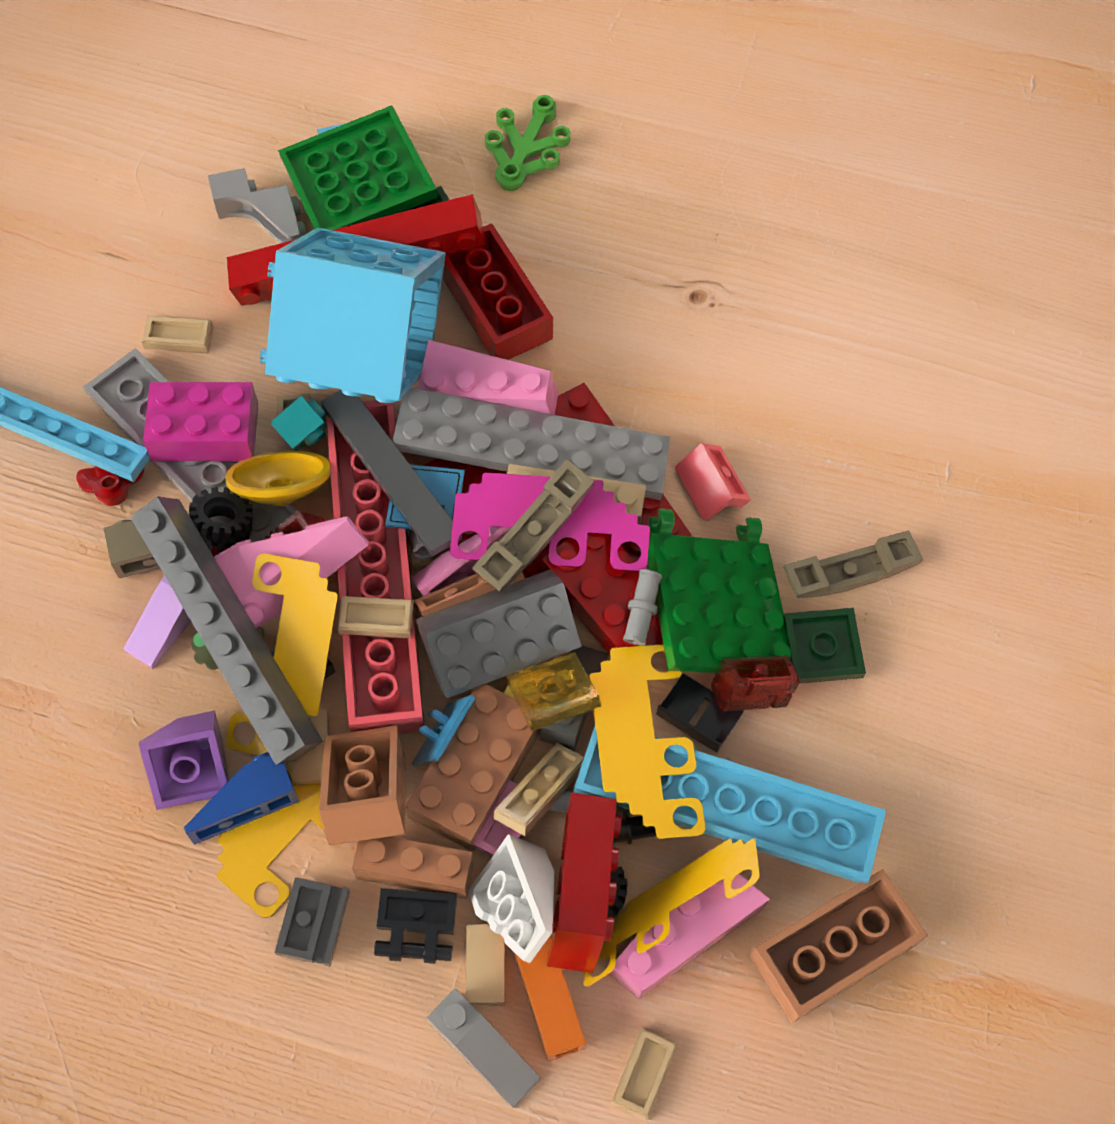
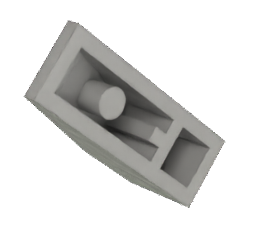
M455 988L427 1017L429 1025L513 1109L541 1079L497 1030Z

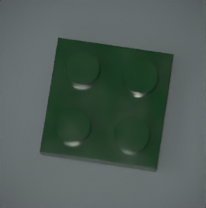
M854 608L784 614L787 641L791 650L793 684L864 678L866 670Z

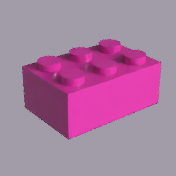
M150 382L143 443L151 460L242 461L253 457L255 453L258 399L253 383Z

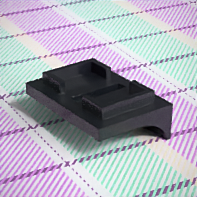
M683 673L666 699L659 704L656 715L717 753L744 711ZM704 700H707L710 704L694 727L689 722Z

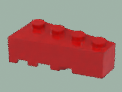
M571 793L566 811L560 860H564V863H561L556 890V894L560 895V897L557 898L555 914L553 916L552 933L555 936L548 953V967L593 973L604 941H611L614 917H608L607 915L608 905H614L617 883L610 881L611 871L617 870L619 848L613 847V839L619 838L622 815H616L617 799Z

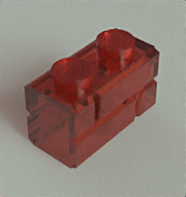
M787 655L726 658L721 661L722 668L715 674L711 682V689L722 711L767 709L769 707L781 708L788 706L792 693H795L800 680Z

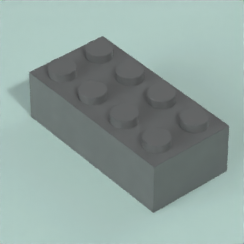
M551 569L512 583L501 592L496 589L416 619L436 682L446 698L582 647L564 583Z

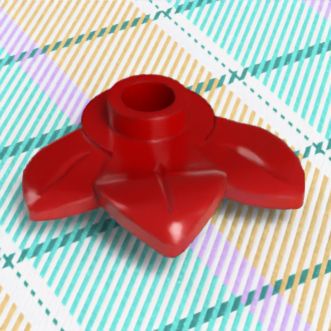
M97 466L79 470L76 479L79 487L84 492L95 493L96 498L105 505L115 506L126 500L129 487L141 480L145 469L143 468L134 482Z

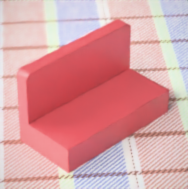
M701 443L675 466L677 474L703 520H711L727 506L742 508L751 501L721 446Z

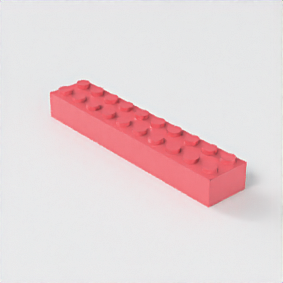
M377 400L362 401L393 441L397 424L394 403H383ZM326 414L333 517L338 519L348 516L369 541L367 547L337 569L340 604L341 596L413 600L406 529L386 527L390 499ZM413 614L411 638L342 634L348 725L350 731L356 732L398 725L399 734L420 732L419 728L425 726L415 615Z

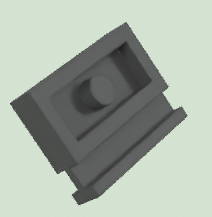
M295 877L275 948V954L331 967L350 894L349 888L334 887L330 884Z

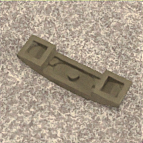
M566 459L543 486L545 490L499 542L495 541L472 569L501 592L538 556L563 527L594 485V480Z
M907 530L879 538L875 545L822 560H818L817 556L785 564L783 568L796 597L812 598L836 594L880 581L921 563L923 558L910 531Z

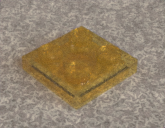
M575 652L507 675L509 687L531 731L601 707L599 694Z

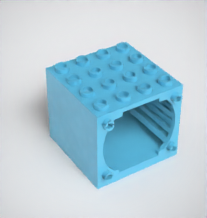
M316 228L277 250L275 263L270 262L268 270H271V272H267L268 277H274L267 350L263 348L260 356L263 357L260 358V363H266L265 374L276 376V380L284 383H294L296 380L307 382L314 389L326 390L329 387L341 389L342 393L348 396H362L366 394L375 396L377 401L383 403L400 401L420 379L428 340L434 341L446 252L323 228Z

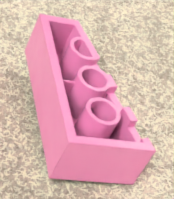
M428 340L417 389L555 415L558 390L551 371Z
M738 874L733 879L731 887L739 889L748 880ZM724 879L670 912V933L657 945L643 953H638L636 936L616 959V966L609 974L635 997L640 999L679 971L684 965L708 950L713 944L736 930L749 918L762 911L770 899L754 885L728 899L725 897ZM658 924L649 929L644 936L643 942L645 944L654 942L661 935L663 925Z

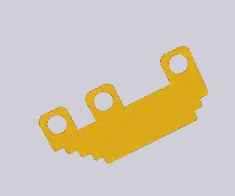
M263 553L256 558L252 585L258 591L284 595L273 658L307 715L317 716L338 595L336 592L327 590L328 580L319 576V563ZM267 562H274L281 569V578L275 585H266L260 578V569ZM233 714L228 725L227 746L231 750L254 755L267 753L268 751L256 731L254 740L248 745H241L235 740V726L240 722H248L250 724L251 722L246 714Z
M663 644L612 648L610 650L611 659L601 662V672L590 674L603 791L615 792L617 802H627L632 815H642L643 825L646 827L654 826L658 839L699 836L704 833L706 828L702 803L696 798L664 800L660 777L690 774L696 769L693 742L687 737L655 739L647 684L649 680L678 678L682 672L668 671L662 673L652 667V656L659 651H665ZM680 745L686 749L688 761L682 767H672L665 761L664 752L669 746ZM680 806L693 808L697 814V823L690 829L679 828L673 821L674 811Z
M289 762L286 767L292 780V762ZM321 783L293 785L299 799L298 803L224 832L218 838V843L224 848V851L218 856V860L223 864V867L217 873L216 878L263 918L272 916L290 894L288 886L267 869L269 864L310 820L325 832L319 814ZM269 882L277 887L279 892L278 899L271 906H260L254 898L255 890L260 884Z
M728 839L628 902L627 910L617 917L611 941H604L598 958L599 961L602 958L608 957L610 959L608 967L602 974L596 977H591L590 973L584 972V986L592 985L613 971L616 966V945L637 933L638 953H643L663 941L670 933V912L724 879L725 897L728 899L754 885L760 876L756 840L751 839L743 843V839H740L733 844L732 839ZM751 870L752 876L743 887L739 889L731 887L733 879L740 872ZM662 924L663 931L654 942L645 944L643 939L648 930L655 925Z

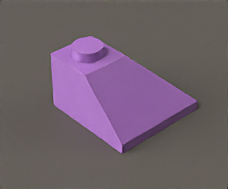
M215 710L180 717L139 741V748L156 810L213 798L229 781L223 740Z

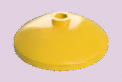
M278 451L253 456L238 462L226 472L225 479L227 487L242 498L262 504L286 506L293 501L304 498L322 486L330 476L331 469L330 462L322 455L306 451Z

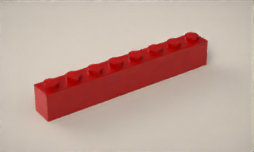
M473 194L333 230L446 252V254L461 250H471L474 247L486 244L481 212ZM295 240L227 257L229 290L241 306L257 304L259 301L272 298L274 277H268L267 272H271V270H268L269 263H275L277 250Z

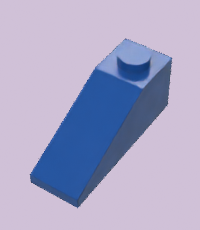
M267 752L256 756L251 763L244 765L184 827L187 836L195 845L298 803L299 799L285 763L275 765Z

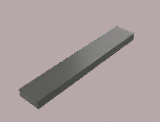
M341 390L321 401L322 409L433 557L450 547L453 521L358 396L345 395Z

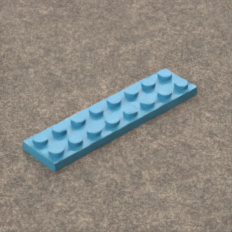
M595 725L574 792L617 799L615 792L603 791ZM671 745L665 750L664 758L670 766L682 767L688 761V753L680 745ZM694 750L696 769L692 773L660 776L664 800L696 798L700 800L703 806L706 826L704 834L723 840L732 839V843L743 839V843L755 839L757 851L857 883L869 882L886 810ZM616 801L617 806L629 809L627 802L618 803ZM680 806L673 813V821L676 825L690 829L697 823V814L689 806Z

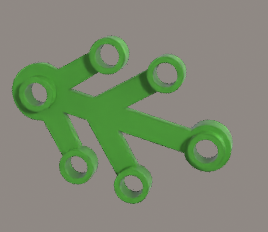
M540 95L533 102V117L523 137H521L514 124V112L509 108H502L497 111V126L503 129L515 151L511 160L503 149L502 133L497 130H491L485 134V147L492 152L499 165L495 172L496 181L505 190L514 191L519 189L528 175L546 169H556L559 166L560 154L553 148L565 147L570 143L571 132L565 126H558L554 128L551 136L536 140L543 124L552 122L556 117V103L548 95ZM563 135V136H565V137H564V138H559V137H557V136ZM542 152L541 159L524 163L528 156Z

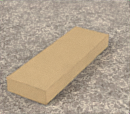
M556 743L494 810V819L526 836L578 777L584 756Z

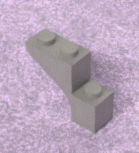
M245 168L208 175L219 219L228 217L249 218L257 222L279 243L296 240L306 234L303 221L297 222L296 216L301 215L297 196H290L288 185L257 191L254 179L248 180Z

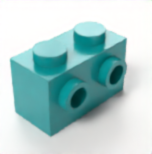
M300 396L270 422L295 451H298L306 443L312 447L326 435L323 431L327 426L323 421L326 413L313 398L307 402Z

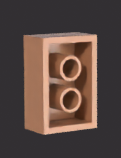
M398 725L325 736L319 814L329 845L405 834L406 758Z

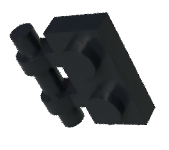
M381 888L376 927L378 930H391L390 941L376 940L374 956L389 957V961L400 962L402 958L424 959V963L436 964V960L451 961L452 946L438 945V934L454 935L457 894ZM404 931L426 933L425 944L403 942Z

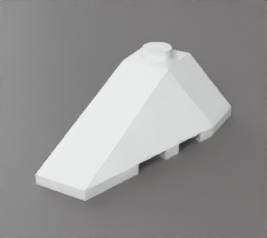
M508 834L468 892L475 914L480 919L487 921L490 924L489 928L493 932L500 934L505 939L504 942L523 961L530 963L552 934L554 869L544 848Z

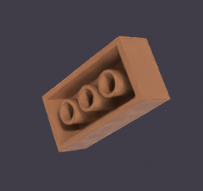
M486 684L475 687L471 695L476 699L439 761L430 763L406 804L410 819L472 852L475 849V840L509 780L513 782L537 740L543 721V713Z
M882 869L870 876L868 883L861 882L762 942L753 949L749 957L790 1022L794 1023L917 946L928 934L886 872Z

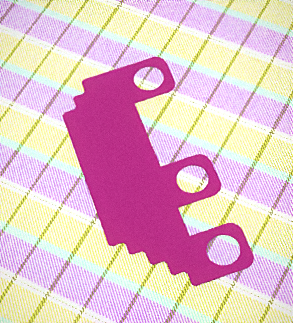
M484 473L482 474V482L480 484L472 483L468 493H457L455 496L450 546L451 555L457 559L479 560L488 549L490 526L512 527L545 490L543 486L551 477ZM592 479L595 483L586 497L550 541L549 561L554 565L578 567L583 565L586 560L588 533L612 534L610 564L613 568L635 571L644 569L648 562L650 527L648 525H639L636 514H627L626 504L615 502L614 493L603 490L604 482L602 480ZM466 531H474L481 538L479 549L473 553H465L458 546L460 535ZM566 537L575 539L579 544L578 555L570 560L562 559L556 551L557 543ZM627 541L635 542L641 549L639 560L632 564L624 563L618 557L619 546Z

